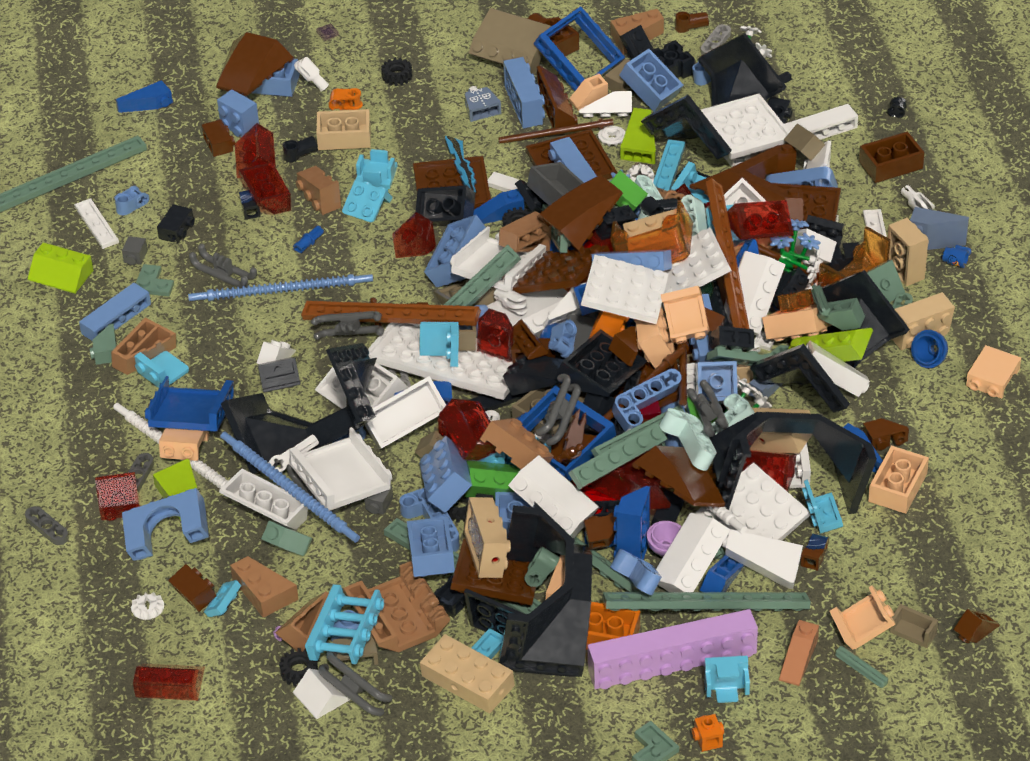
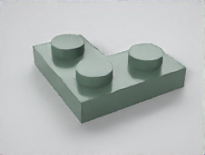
M143 264L136 284L148 291L150 295L169 297L174 286V280L158 279L162 270L161 266Z
M649 721L634 732L635 738L645 748L634 754L632 761H667L679 752V746L652 721Z

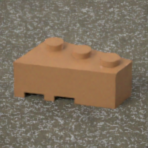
M658 9L610 21L611 37L622 54L627 53V50L619 36L641 25L649 41L664 33V18Z
M317 166L297 173L296 186L299 191L302 190L304 192L306 200L312 202L315 211H319L324 215L341 208L339 182L337 180L332 181V177L330 175L325 176V172Z
M534 211L500 228L499 245L505 247L508 244L515 252H530V250L542 244L546 246V251H550L551 225L548 227L537 218L540 213Z
M145 317L111 352L112 367L126 375L136 371L134 357L136 354L141 352L149 359H153L163 351H172L176 348V333Z
M515 418L491 421L480 438L482 442L486 443V441H489L496 446L495 451L499 454L503 451L511 457L510 462L520 469H523L538 455L548 463L554 457L549 452V449L541 444L533 433L527 431L522 426L521 421Z
M249 556L230 565L232 580H237L241 584L240 590L263 618L299 600L296 584Z
M325 591L312 598L275 633L296 651L297 648H301L303 652L306 649L305 644L329 593Z

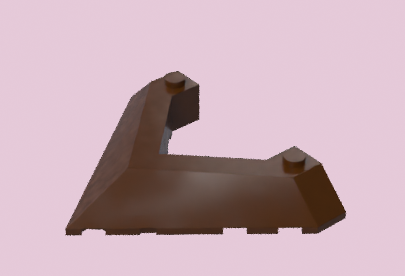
M790 144L774 146L740 164L689 185V188L693 190L701 189L707 195L706 181L712 178L722 185L725 194L743 178L781 215V218L778 219L779 224L788 219L803 221L802 189H783L764 180L765 175L769 173L795 171L796 148Z

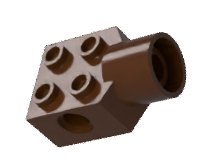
M533 13L527 18L550 26L562 20L559 17L545 18L540 13ZM569 25L550 38L564 56L579 50V33Z

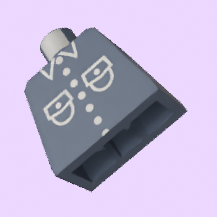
M472 86L465 93V106L470 122L501 114V101L488 87L478 89L476 86Z

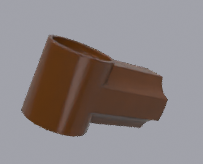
M682 11L676 13L675 31L678 33H686L689 29L709 26L707 12L689 14Z

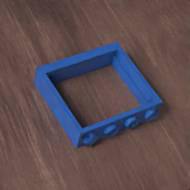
M581 6L540 34L533 43L574 91L584 81V77L550 40L553 35L573 21L580 26L611 62L597 74L603 77L625 58L612 43L611 39L605 35L599 25L591 19Z
M555 385L519 420L527 431L530 432L545 417L550 403L556 400L560 390L559 387ZM566 393L565 399L569 402L571 395ZM579 400L572 415L580 409L579 419L581 420L582 415L586 413V424L598 431L599 434L582 450L581 456L573 459L566 467L552 458L549 464L569 481L572 480L568 474L571 470L594 458L591 452L594 447L616 436L615 427L612 422Z

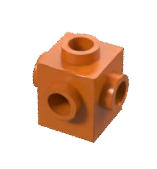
M712 714L695 718L692 736L694 741L698 740L701 751L704 752L723 747L724 727L722 722H718L716 715Z

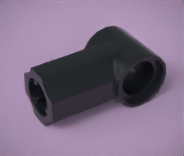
M311 136L297 142L294 140L285 141L283 143L284 161L293 163L300 156L318 150L315 138Z
M650 196L641 203V209L648 216L677 209L679 212L680 209L679 201L676 198L656 200Z

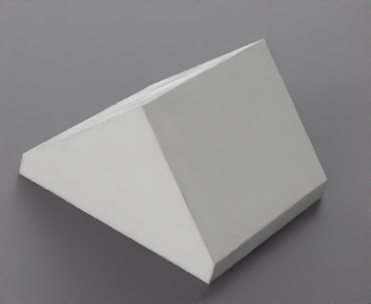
M308 669L293 691V694L316 719L350 700L325 680L318 670Z

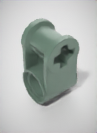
M541 547L529 563L528 571L525 575L526 583L531 587L540 586L549 573L554 570L560 557Z

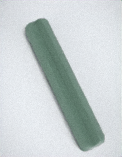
M813 285L811 292L821 316L826 315L827 317L830 315L831 309L820 285Z
M840 646L836 649V657L877 686L883 688L888 684V677L847 648Z

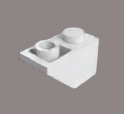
M271 340V343L263 342L257 363L262 364L290 358L296 350L290 348L291 344L282 341Z

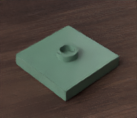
M888 260L867 271V274L889 302L895 300L899 293L905 292L893 260Z

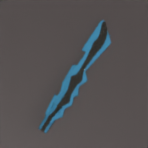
M445 136L450 154L455 155L456 160H454V164L461 174L460 179L464 185H467L476 192L474 187L476 183L473 168L469 166L470 161L464 159L463 141Z

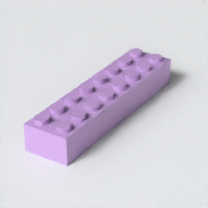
M747 609L588 644V672L594 689H608L612 685H626L639 679L648 680L657 675L667 676L675 671H689L693 667L698 666L705 667V658L751 657L757 653L758 627L751 610Z

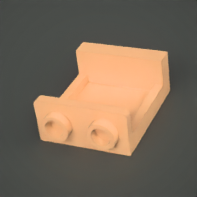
M699 286L661 294L670 331L669 336L672 342L682 344L687 342V339H703L709 334V325Z
M985 345L967 374L966 386L974 391L979 390L991 397L1002 399L1004 389L1010 379L1020 370L1021 357Z
M165 428L159 440L160 457L181 460L188 458L189 460L197 461L199 459V447L202 441H208L209 431Z
M873 585L868 587L871 592L870 595L843 612L837 607L830 610L844 642L852 650L859 648L895 625L892 618L894 612L888 604H885L884 601L887 599L881 589L877 591Z

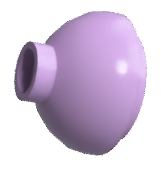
M659 521L651 525L647 531V543L651 550L663 557L682 526L672 521Z

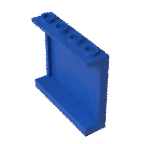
M166 376L163 382L160 383L158 391H155L154 398L150 400L149 407L145 410V419H148V427L218 431L225 417L221 402L233 399L234 397L233 381L226 380L221 391L169 387V376Z

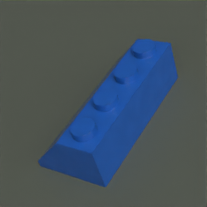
M645 486L621 497L619 505H615L614 517H617V519H615L614 531H617V533H615L614 545L617 546L614 550V558L618 550L622 549L644 560L648 547L647 531L650 528V486Z

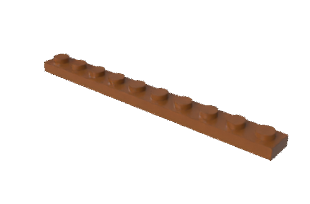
M711 178L706 181V193L710 201L709 209L713 217L712 224L715 228V237L732 270L723 275L725 281L724 288L728 297L727 303L731 313L730 319L733 327L750 329L723 187Z
M306 301L301 316L303 320H312L314 317L326 314L378 311L382 314V318L379 321L360 319L359 322L420 324V322H458V325L476 326L481 310L479 306Z

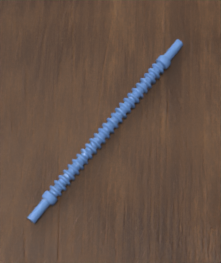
M349 274L347 277L343 275L342 278L339 276L334 278L332 276L331 279L329 277L327 279L322 277L321 280L316 278V280L311 279V281H308L306 279L305 282L303 280H300V282L295 280L294 283L292 281L290 283L285 281L284 284L281 282L276 284L275 282L274 285L269 283L268 286L266 284H263V286L258 284L257 287L255 285L253 287L248 285L247 288L245 286L239 288L238 286L237 289L232 287V289L227 288L224 290L222 288L220 291L218 289L216 291L209 289L207 292L188 294L189 301L204 299L213 301L215 298L217 300L219 298L225 299V297L230 299L231 296L233 298L235 296L240 298L241 295L243 297H246V295L250 297L251 294H254V296L256 294L261 295L262 293L267 295L268 292L270 294L272 292L277 294L278 291L280 293H283V291L287 293L288 290H291V292L293 290L298 291V289H301V291L304 289L309 290V288L314 290L315 287L317 289L319 287L324 289L325 286L328 288L330 286L335 287V285H338V287L340 285L346 286V284L353 286L355 283L372 282L373 275L354 276Z
M227 432L221 434V438L231 445L236 453L243 456L251 465L262 471L269 479L277 483L278 486H281L282 489L300 501L301 504H304L305 507L319 516L320 519L331 525L338 533H343L355 543L359 541L360 536L347 527L345 521L340 520L336 514H333L332 511H329L328 508H325L324 505H321L320 502L309 496V493H306L305 490H302L301 487H298L297 484L286 478L282 472H279L278 469L267 463L266 460L260 457L259 454H256L255 451H252L241 440L237 441Z

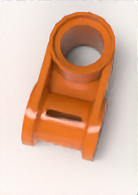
M337 88L332 90L329 108L331 110L360 109L363 106V102L360 101V89Z

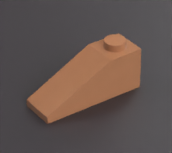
M802 620L798 621L779 681L797 686L800 685L818 642L819 625Z

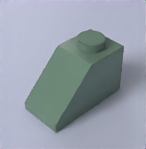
M857 298L828 302L831 309L830 315L826 317V315L821 316L819 312L817 314L819 319L841 330L860 328L865 318Z
M109 324L92 340L93 347L90 348L91 359H95L96 365L112 362L111 352L117 347L113 324Z
M270 520L261 538L275 546L301 556L307 553L312 541L311 537Z

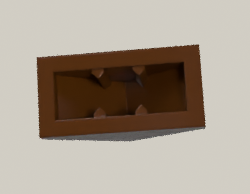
M634 326L615 334L608 348L628 366H632L638 353L636 328Z

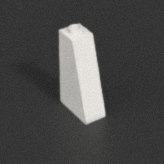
M812 341L808 342L806 347L836 385L858 397L861 393L867 391L870 381L866 375Z
M730 529L729 536H726L722 546L726 548V556L786 588L793 589L803 545L746 532L741 534L737 530Z

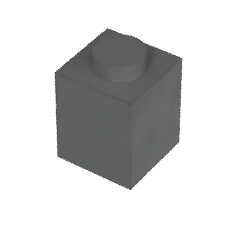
M128 236L122 249L124 263L129 265L142 264L148 251L146 238Z
M390 486L389 490L364 498L365 509L372 514L379 513L384 515L393 500L392 486Z

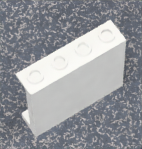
M487 226L482 232H479L475 238L471 239L468 244L452 256L450 260L452 265L451 273L471 279L504 248L499 245V240L489 237L490 227ZM539 244L530 252H516L521 260L492 287L506 292L513 291V286L517 283V280L523 277L526 271L543 257V253L546 252V246Z
M352 427L349 429V438L305 453H301L297 447L289 449L290 466L321 505H324L329 511L390 489L392 480L390 470L385 468L380 458L375 456L371 447L366 445L361 435L357 434Z

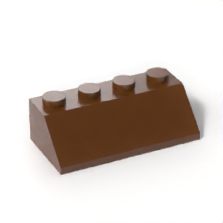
M537 66V84L539 85L540 95L543 94L545 104L543 106L552 128L578 124L577 116L573 114L572 104L568 103V95L564 93L563 83H560L558 77L550 71Z

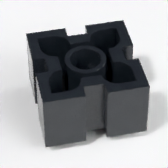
M676 40L665 44L663 49L658 47L651 50L677 78L682 77L684 79L693 75L692 67L695 64V58L688 51L683 52V47Z

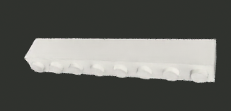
M845 104L785 123L784 125L791 131L798 123L821 140L857 128L858 115L849 104ZM766 150L730 159L728 155L724 156V158L733 167Z

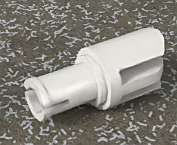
M308 57L295 62V69L307 81H312L320 91L328 87V82L319 75L320 70Z
M909 185L902 188L901 194L908 199V205L913 210L914 207L925 209L929 207L931 210L935 208V205L921 192H915Z
M496 289L494 291V295H496L494 298L501 301L505 308L520 315H524L527 312V297L512 290L506 292Z

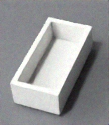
M428 376L372 408L376 417L365 424V427L377 448L381 449L449 409L432 379Z

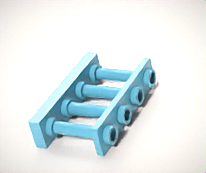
M333 584L305 644L309 660L318 661L323 651L347 653L351 663L357 664L359 658L363 655L366 642L370 639L372 628L377 624L380 610L384 608V599L381 596L380 590H375L371 599L348 597L343 593L341 585ZM344 605L367 607L364 614L340 612ZM338 620L360 622L357 630L333 627L334 623ZM331 635L353 638L350 645L326 643Z

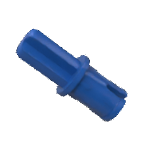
M316 226L309 233L303 234V237L293 245L295 247L293 249L303 253L310 245H314L315 240L324 233V230L321 226Z

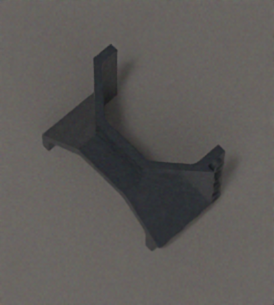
M745 32L701 55L697 59L711 78L712 106L755 94H760L766 101L787 88ZM689 95L644 117L641 121L651 135L683 139H696L700 137L717 160L732 151Z
M865 270L822 287L827 302L857 298L865 315L861 327L857 329H873L863 358L861 360L845 361V363L853 368H856L862 360L887 341L902 336L910 330ZM831 325L827 327L826 334L850 331L851 329L841 330ZM804 344L754 362L749 367L760 382L797 385L811 383L833 413L847 409L850 405L839 390L840 386L831 380Z
M363 343L326 350L347 398L346 407L316 422H309L272 410L268 406L263 393L221 402L236 440H241L268 463L273 456L283 454L311 435H314L319 441V444L311 449L314 450L348 435L351 427L355 431L360 429L376 417L365 392L377 357L370 359L369 350ZM245 459L247 466L252 474H258L262 472L259 471L258 468H255L254 465H251L250 462H248ZM274 463L273 466H274V467H275V466H278V465H280V463H277V464Z
M756 412L710 438L717 452L712 461V470L716 474V487L719 488L725 502L724 507L728 510L746 457H751L750 447L762 432L813 434L834 463L848 514L857 513L877 460L873 444L821 414Z
M535 501L533 507L513 505L507 540H510L511 549L507 553V560L531 562L538 550L544 547L559 557L560 554L565 556V574L563 586L531 613H508L498 663L516 672L582 677L591 608L592 553L587 545L574 544L575 540Z

